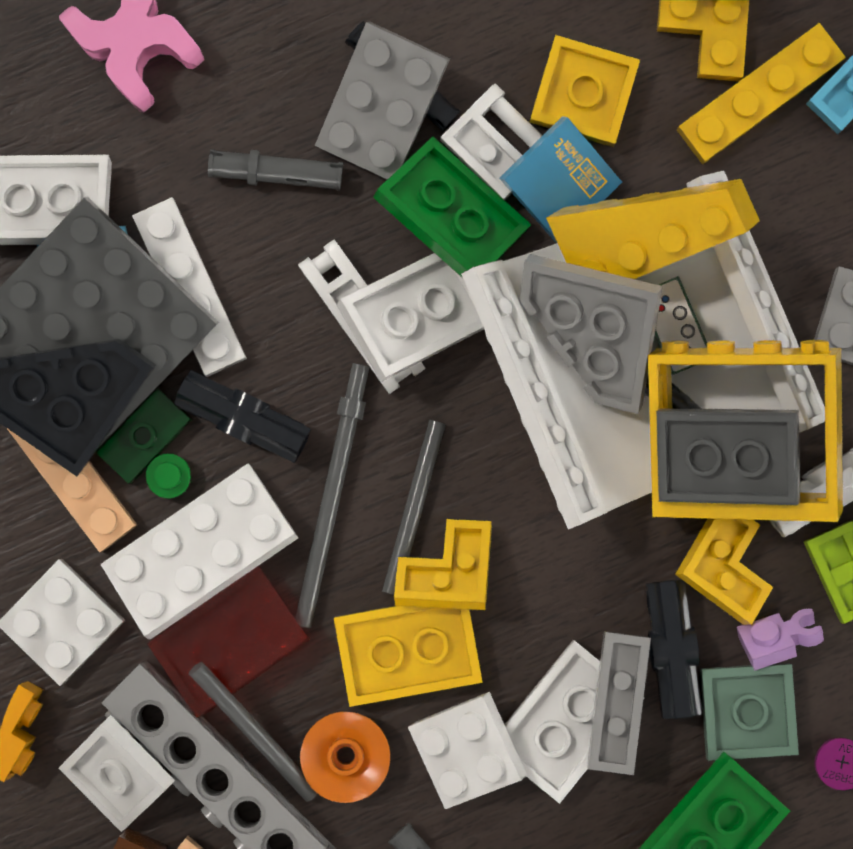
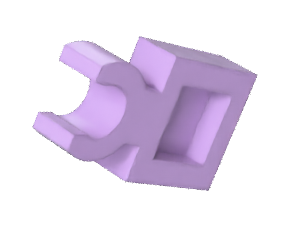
M812 609L799 610L792 616L791 620L783 622L780 614L777 613L756 620L752 625L737 627L738 638L754 671L797 657L796 645L811 647L824 641L821 626H815L811 629L804 628L815 624Z

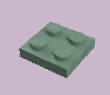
M773 664L755 671L752 665L700 668L705 752L708 761L717 760L723 752L727 753L732 759L799 755L792 664Z

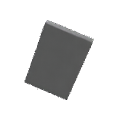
M660 408L656 411L659 502L798 505L800 503L799 410Z

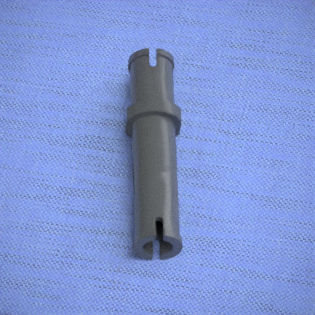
M210 149L208 160L209 178L220 177L247 180L248 185L257 186L259 181L329 188L341 191L343 162L337 163L260 155V150L253 149L250 150V154Z

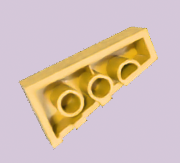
M742 179L687 187L670 192L643 194L633 198L600 201L583 206L563 207L546 217L566 263L631 279H636L742 235L760 222Z

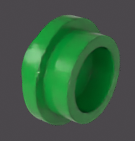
M163 454L153 459L146 471V481L150 490L157 496L175 498L182 495L188 489L191 482V470L187 462L180 456Z

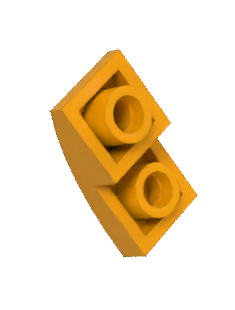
M29 681L18 685L10 700L0 728V781L2 782L14 777L15 773L22 776L35 755V752L30 750L36 737L21 728L23 725L29 728L39 714L43 704L37 700L43 689Z

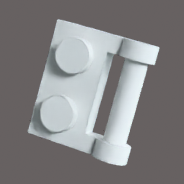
M494 84L441 136L440 141L503 200H506L512 192L499 178L522 154L483 116L492 110L529 147L543 135L503 97L505 92L497 84Z

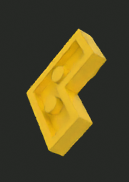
M659 0L657 32L700 35L697 78L741 81L743 79L749 0Z
M447 519L443 559L398 557L394 592L395 606L486 610L492 534L491 521Z
M707 519L675 575L743 625H752L773 589L770 584L739 562L760 524L755 520Z

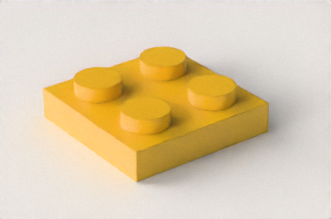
M555 35L529 123L551 128L562 116L568 117L587 140L614 147L640 60Z

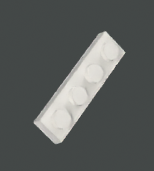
M173 197L132 215L151 258L219 322L193 349L204 375L209 377L246 360L247 357Z

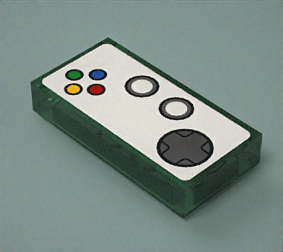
M677 276L658 284L663 286L655 330V337L659 347L662 348L661 342L679 340L688 341L689 348H707L706 338L680 277ZM671 365V375L673 376L697 365Z

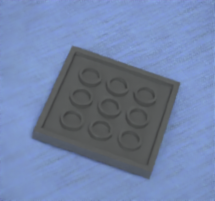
M84 197L0 287V358L120 339L156 365L104 441L219 323L89 197Z

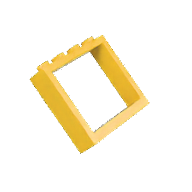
M676 340L661 342L662 348H657L648 355L653 517L839 521L843 512L841 348H829V341L826 340L801 341L800 348H782V342L778 340L753 342V348H735V341L730 340L707 342V348H689L688 341ZM671 365H824L826 493L800 492V503L798 505L659 502L656 411L660 408L672 409Z

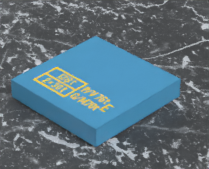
M564 116L499 178L554 242L557 241L546 217L563 207L583 206L604 201L622 183L570 119Z

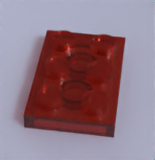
M257 566L147 644L196 718H201L217 707V704L189 675L190 670L196 664L203 662L232 694H235L305 644L310 638L262 568Z

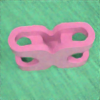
M121 0V7L115 16L105 21L91 20L77 7H68L59 15L60 21L89 57L97 61L107 60L105 64L107 75L116 88L139 112L144 113L154 104V97L142 80L143 68L149 59L159 54L172 55L188 69L196 68L205 60L199 46L178 20L167 14L157 15L158 6L156 0Z

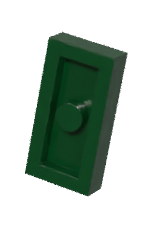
M157 389L97 454L128 484H132L149 466L151 461L161 454L192 419L160 389Z

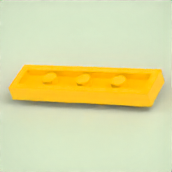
M818 23L678 126L677 131L703 165L843 62L846 57L823 26Z

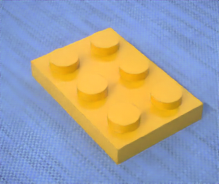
M392 606L334 617L349 707L483 683L469 609Z

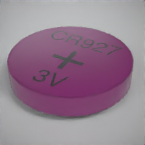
M843 737L832 738L824 742L818 749L814 761L815 770L820 780L833 789L849 790L853 788V741Z

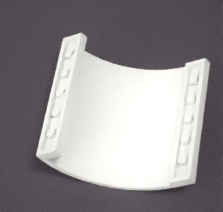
M720 171L699 176L686 184L687 187L725 182L728 179L725 172ZM750 230L635 279L660 286L677 280L706 348L707 342L717 340L735 341V348H753V342L761 340L781 341L782 348H800ZM556 243L512 259L499 260L473 267L461 275L467 286L469 297L474 303L482 322L487 340L491 344L500 365L505 383L509 387L520 413L522 424L526 428L538 456L540 467L544 471L556 499L558 510L562 514L567 528L571 529L652 493L649 397L646 394L644 395L643 406L638 414L594 403L584 389L587 384L573 365L568 367L547 339L549 333L535 314L530 317L521 305L520 294L525 260L530 254L566 263L559 245ZM656 330L652 352L657 348H662L661 340ZM690 365L678 371H674L671 366L672 382L702 409L799 410V433L825 422V406L807 365Z

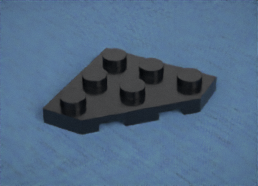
M120 339L0 358V424L77 477L156 365Z

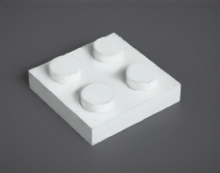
M58 559L0 619V628L59 686H62L126 620L63 559Z
M490 692L428 716L408 726L445 809L521 781L527 776Z
M111 715L59 767L70 781L121 832L175 781L163 769L161 764Z

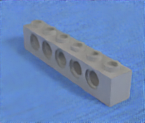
M147 660L140 663L102 702L108 709L105 713L106 718L111 715L123 728L128 729L140 741L139 744L157 762L160 761L172 773L171 777L175 780L172 784L185 796H189L192 793L204 805L201 811L214 826L221 828L224 825L237 837L233 841L237 849H272L269 844V838L276 833L288 835L293 842V849H336ZM146 705H156L162 710L164 721L161 727L152 728L144 722L142 712ZM188 737L194 742L196 746L194 758L182 759L175 753L174 742L176 738ZM210 769L222 770L228 777V788L222 791L211 789L206 783L207 771ZM243 801L256 803L260 808L261 818L251 823L242 820L238 815V804Z

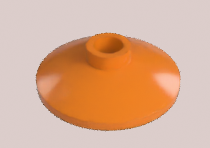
M335 712L318 720L307 732L300 751L301 769L310 787L320 796L339 803L360 801L373 794L387 776L390 766L388 740L381 728L370 718L355 712ZM342 747L351 748L355 754L353 761L349 763L341 762L337 755L339 749Z

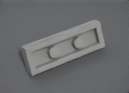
M604 631L587 768L590 770L634 775L651 642L649 637Z

